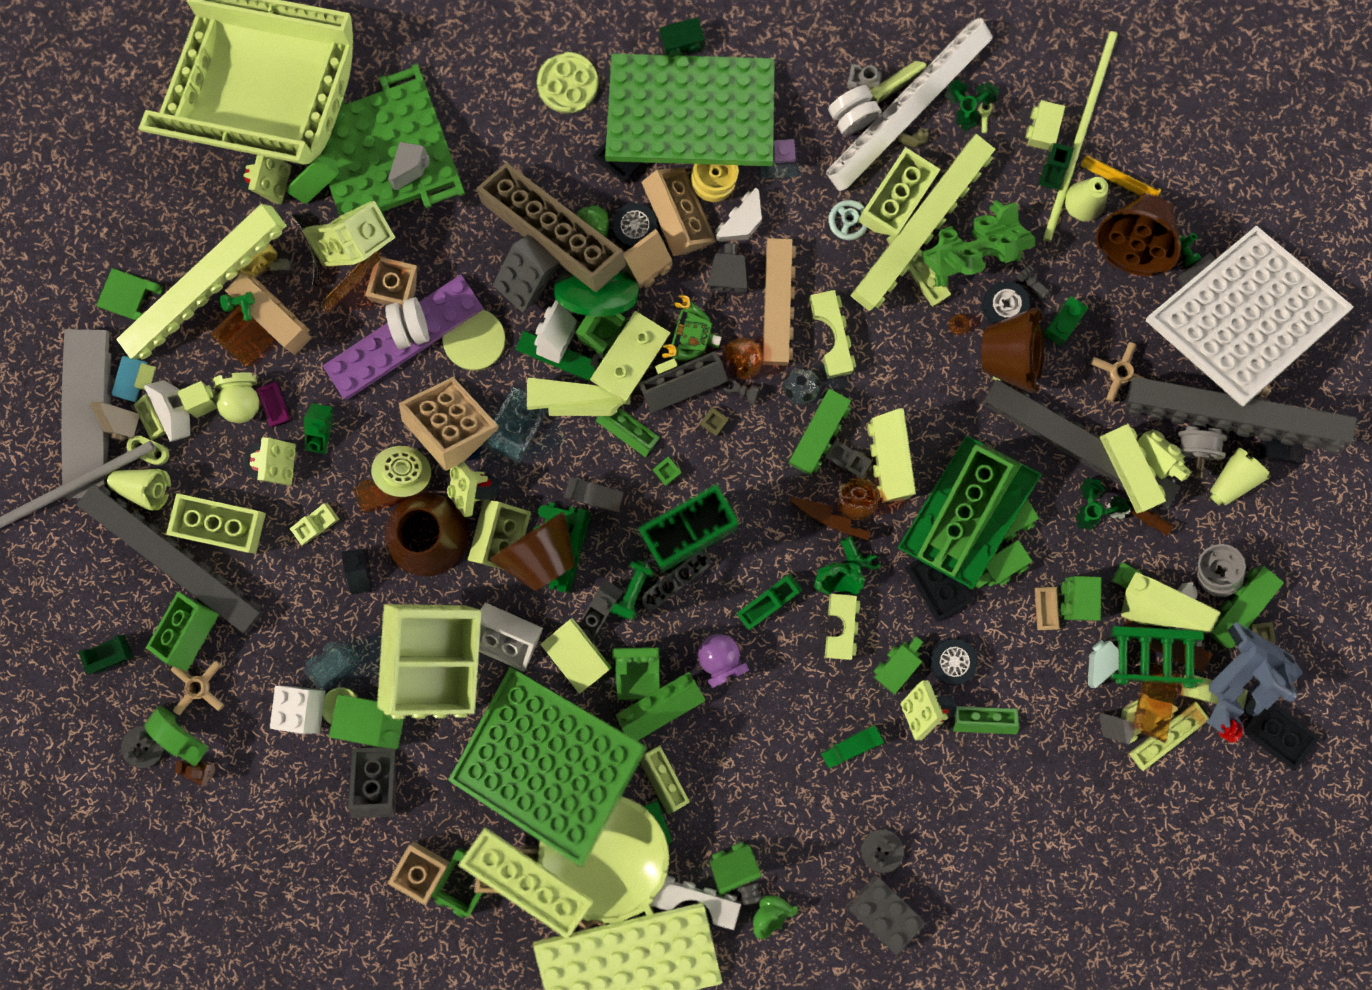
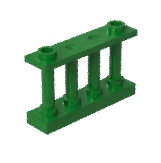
M639 560L637 564L632 562L630 565L636 572L623 602L620 601L619 605L614 603L611 609L612 612L635 621L638 614L634 612L635 607L633 606L646 576L654 577L650 565Z
M1114 626L1111 629V638H1117V641H1119L1118 674L1110 676V680H1116V684L1129 685V681L1183 684V688L1196 689L1197 685L1203 684V679L1195 678V645L1203 640V631ZM1130 639H1139L1141 643V675L1127 674L1128 642H1130ZM1152 640H1161V644H1163V676H1150V643H1152ZM1175 641H1183V645H1186L1185 678L1172 677V644H1175Z

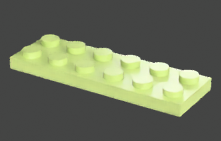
M484 827L459 863L460 867L567 939L593 904V900L486 827Z

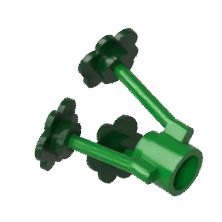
M958 79L950 82L945 87V97L947 99L950 98L951 103L956 104L959 100L961 101V109L956 113L958 118L956 124L961 125L964 131L977 125L976 120L979 118V113L975 111L977 103L981 101L984 106H988L989 103L997 101L996 95L999 93V88L992 86L991 82H986L985 85H978L976 98L972 95L966 96L965 92L968 86L965 83H961Z
M1087 477L1084 480V484L1080 485V490L1083 491L1082 496L1088 499L1089 503L1087 506L1081 507L1079 513L1075 516L1080 529L1087 527V529L1092 530L1094 525L1100 522L1102 514L1107 515L1109 513L1111 518L1118 517L1119 519H1124L1125 514L1131 512V507L1127 504L1128 500L1126 498L1121 499L1119 496H1113L1111 502L1107 504V509H1104L1100 502L1094 501V499H1098L1099 495L1105 492V487L1101 485L1100 479L1094 480L1091 477Z

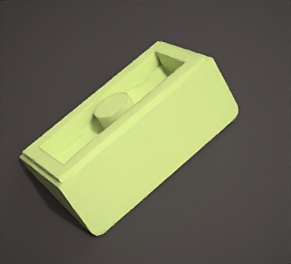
M148 394L144 395L133 406L136 412L140 414L139 417L150 439L153 441L166 434Z

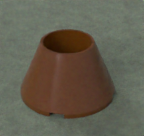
M1032 308L985 327L982 337L981 360L983 371L1030 393L1038 391L1039 385H1036L1037 378L1042 377L1044 329H1040L1039 320H1043L1040 308Z
M419 493L404 499L393 509L385 527V543L393 561L403 570L418 576H434L449 570L461 559L468 544L469 530L466 518L456 508L453 501L436 493ZM422 514H432L439 524V538L429 550L415 552L410 548L406 539L407 527L415 517Z
M563 512L490 559L494 564L533 591H537L575 566L566 515Z

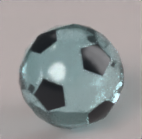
M800 367L787 373L783 382V391L788 400L802 405L810 403L817 397L820 390V382L815 372L808 368Z

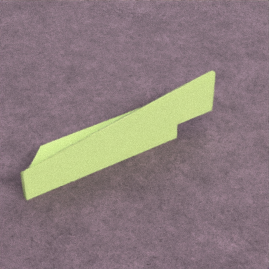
M537 378L527 379V410L548 408L549 416H612L617 413V409L621 405L631 404L630 397L627 402H624L598 385Z

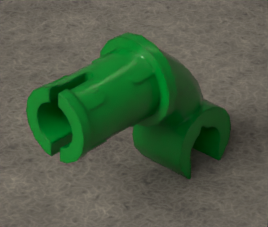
M852 536L840 540L847 557L845 559L847 562L849 561L850 563L858 564L862 568H870L871 570H876L880 567V563L870 564L872 559L877 558L876 554H869L866 558L862 557V554L856 548Z

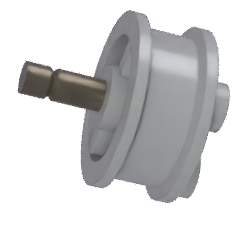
M1186 427L1185 431L1178 433V436L1181 438V453L1185 457L1196 458L1195 479H1203L1205 459L1217 460L1225 458L1226 454L1222 451L1223 441L1227 440V435L1222 434L1221 429L1201 431L1198 427Z

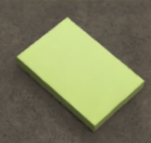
M573 618L568 620L540 644L579 694L612 668Z

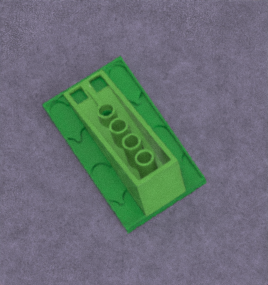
M966 435L898 546V549L965 586L974 589L1025 502L1028 500L1042 473Z

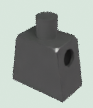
M726 243L724 254H715L707 290L746 293L745 256L736 255V244Z

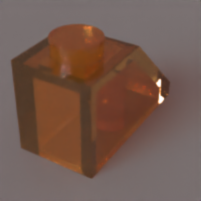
M370 479L358 483L359 486L354 487L360 511L363 513L404 500V497H395L383 492Z

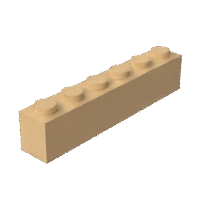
M767 238L763 365L788 366L789 360H793V348H789V340H793L794 327H790V319H794V307H790L791 299H794L795 286H791V279H795V266H792V258L796 257V246H792V239Z

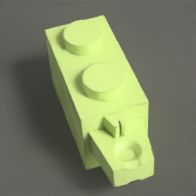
M1154 429L1143 433L1137 443L1139 447L1141 446L1145 450V459L1148 465L1152 466L1158 477L1163 479L1168 476H1176L1179 480L1184 481L1191 475L1192 472L1184 465L1183 459L1185 456L1176 445L1170 444L1164 439L1165 437L1161 432Z

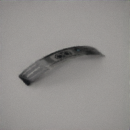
M289 214L302 230L305 229V226L296 217ZM309 244L314 266L312 284L319 287L320 260Z

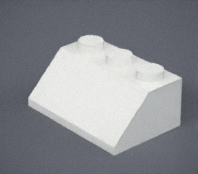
M484 603L481 608L479 652L525 672L543 628L488 603Z

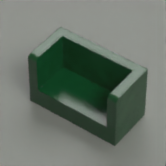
M116 635L114 639L91 649L78 651L86 675L97 674L133 659L125 635Z

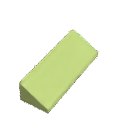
M914 61L882 82L880 87L870 90L873 95L870 101H876L878 104L916 79L925 70L926 64Z
M661 746L643 754L640 763L667 814L673 813L690 803Z

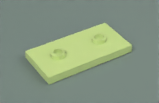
M635 311L592 375L590 381L622 401L627 402L670 336V332Z

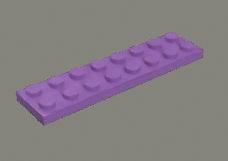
M462 275L457 276L419 302L426 319L429 342L418 345L412 339L410 347L399 350L392 338L388 323H386L323 365V368L345 401L484 310Z

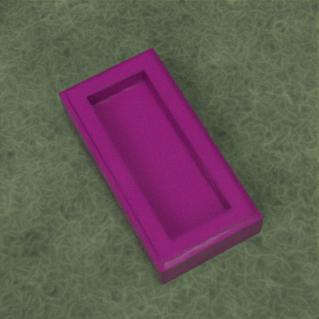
M276 381L256 389L271 428L291 421Z

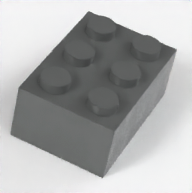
M526 235L512 245L492 286L523 313L539 301L559 261L530 235Z
M876 874L846 905L896 956L926 924Z

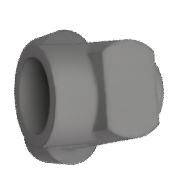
M852 64L848 88L854 89L862 85H867L868 88L880 87L882 72L877 71L876 67L871 65L861 68V65Z

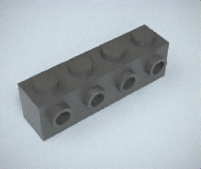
M716 351L644 380L639 383V386L650 412L653 413L674 403H679L693 395H698L705 390L720 386L722 383L727 382L728 379L723 364Z

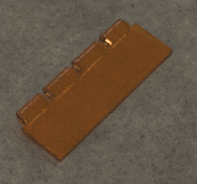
M382 249L361 261L323 300L322 310L324 312L330 313L339 303L338 299L342 300L353 289L352 284L357 285L368 273L366 270H371L380 261L379 256L382 254Z
M1150 663V676H1163V666ZM1172 671V677H1178L1179 674ZM1142 682L1133 726L1139 729L1141 733L1165 743L1167 741L1177 684Z

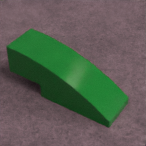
M789 573L736 614L746 628L750 630L803 589L791 573Z

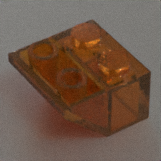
M239 305L210 335L244 366L248 367L275 338L253 317L250 321H244V315Z

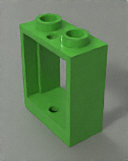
M460 847L456 850L431 897L435 898L434 901L442 907L447 905L454 909L453 913L457 916L469 918L483 893H476L471 904L467 906L442 891L457 862H461L468 852Z

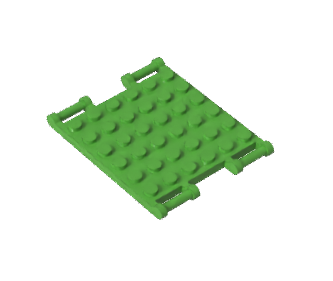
M418 64L412 65V68L391 76L379 77L384 91L346 104L343 98L330 138L319 155L320 158L335 160L339 174L329 183V187L339 217L370 201L376 202L384 216L383 211L418 198H422L427 209L432 207V204L456 195H465ZM416 76L414 80L392 88L389 87L393 83ZM399 143L424 146L430 161L423 175L398 190L393 189L388 177ZM455 185V187H453V188H450V189L445 190V191H442V192H440V193H437V194L428 196L429 194H432V193H434V192H437V191H440V190H443V189H445V188H448V187H451V186Z

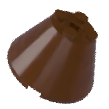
M1149 193L1142 194L1136 200L1103 219L1096 233L1098 249H1102L1106 255L1105 259L1110 264L1129 274L1153 276V273L1169 271L1177 263L1181 253L1180 238L1172 209L1173 204L1168 200Z

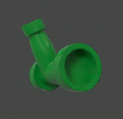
M1191 233L1187 238L1184 235L1179 237L1181 251L1186 257L1184 264L1187 268L1202 259L1198 253H1193L1189 247L1192 242L1197 240L1195 233Z
M251 291L237 297H231L228 294L221 295L220 303L225 312L232 311L236 305H241L244 321L252 320L250 305L255 303V298Z

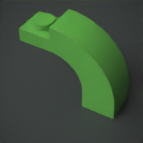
M158 705L144 724L146 731L174 756L178 755L196 766L209 749V746L183 730L175 721L177 716L161 705Z

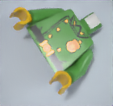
M679 295L683 303H675V306L684 308V310L681 309L672 344L663 346L669 350V354L665 353L662 356L664 358L672 357L681 361H689L699 358L701 354H705L707 345L719 348L722 336L711 334L712 323L709 317L698 306L690 302L688 296Z

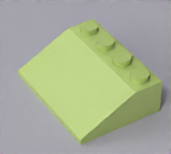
M901 408L876 416L870 420L871 424H867L868 435L873 437V444L870 445L871 456L876 458V465H873L874 476L879 479V486H876L877 497L881 498L882 503L907 500L916 494L904 409Z

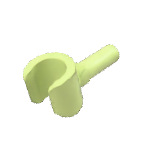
M981 103L978 113L982 117V133H987V120L992 110V104L989 103L988 110H984L982 108L983 103Z

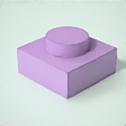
M794 139L773 141L775 163L795 162Z

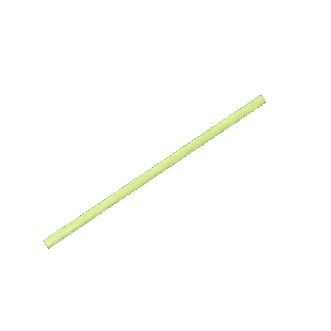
M1114 31L1109 32L1072 147L1074 151L1068 169L1064 172L1043 240L1048 242L1052 240L1118 35Z

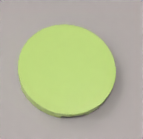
M565 52V54L549 58L542 65L537 77L538 91L544 103L551 109L561 113H575L586 108L594 100L598 91V76L592 63L587 58L577 53Z
M485 310L477 313L443 336L444 350L450 360L460 368L471 371L483 370L495 363L503 353L506 341L505 332L499 320Z

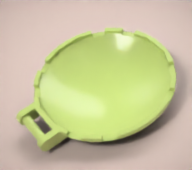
M620 797L584 867L578 866L542 841H540L538 864L593 900V904L583 916V920L603 921V923L613 924L644 911L646 913L645 916L655 914L650 904L665 882L669 865V851L664 832L650 812L638 803L628 798Z

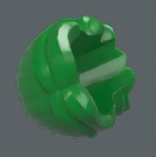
M834 562L827 564L817 571L814 585L817 591L825 594L837 591L855 596L860 594L861 589L864 587L865 578L858 564Z

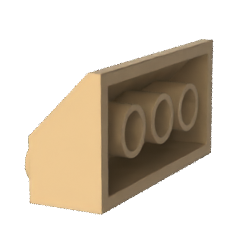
M685 168L656 170L642 181L645 193L648 196L673 256L686 255L716 242L696 193L692 189V184Z

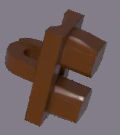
M201 759L196 766L186 760H177L175 773L181 774L186 779L200 786H207V780H210L215 773V765Z

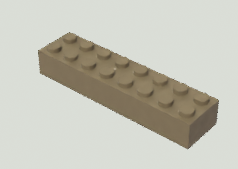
M507 162L477 187L481 203L524 237L530 235L557 259L561 266L593 291L597 292L626 266L623 250Z

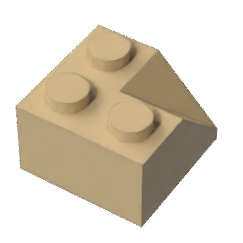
M376 256L365 296L372 302L384 305L398 302L403 307L404 300L414 298L417 266Z
M412 842L387 884L426 905L430 901L433 891L450 862L418 843Z

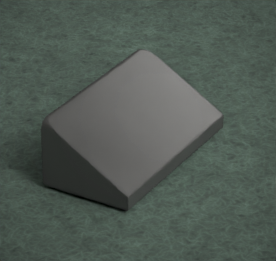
M1100 713L1103 737L1129 745L1136 724Z

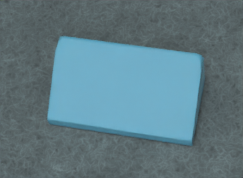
M122 356L111 395L116 398L137 402L140 389L134 387L140 364L148 363Z

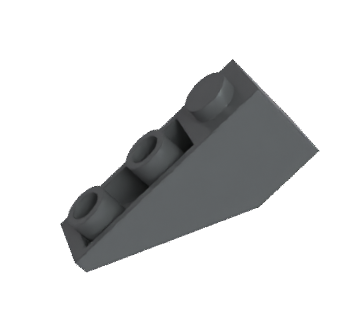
M607 580L598 589L578 623L591 642H593L612 612L613 604H617L624 592Z

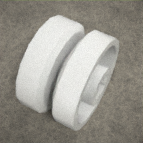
M862 85L846 92L828 108L832 118L839 120L837 126L843 136L851 135L865 128L882 113L877 102L870 101L873 95L867 85Z
M416 297L404 300L403 307L398 302L386 305L388 326L399 350L410 347L412 339L418 345L429 342L426 319Z

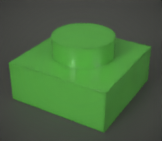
M669 456L652 469L665 486L682 474Z
M1122 562L1111 581L1127 589L1135 572L1140 574L1141 572Z

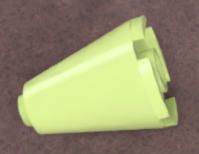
M1094 177L1073 184L1065 196V207L1068 213L1080 221H1092L1098 218L1106 206L1108 183L1101 177Z
M1238 447L1234 451L1210 490L1212 494L1210 498L1219 506L1221 504L1226 506L1271 477L1270 473L1255 458L1252 459L1250 456L1246 457L1248 452Z
M160 469L116 470L107 479V484L111 491L152 511L160 510L165 505L169 494L165 495L166 487H171L168 473Z

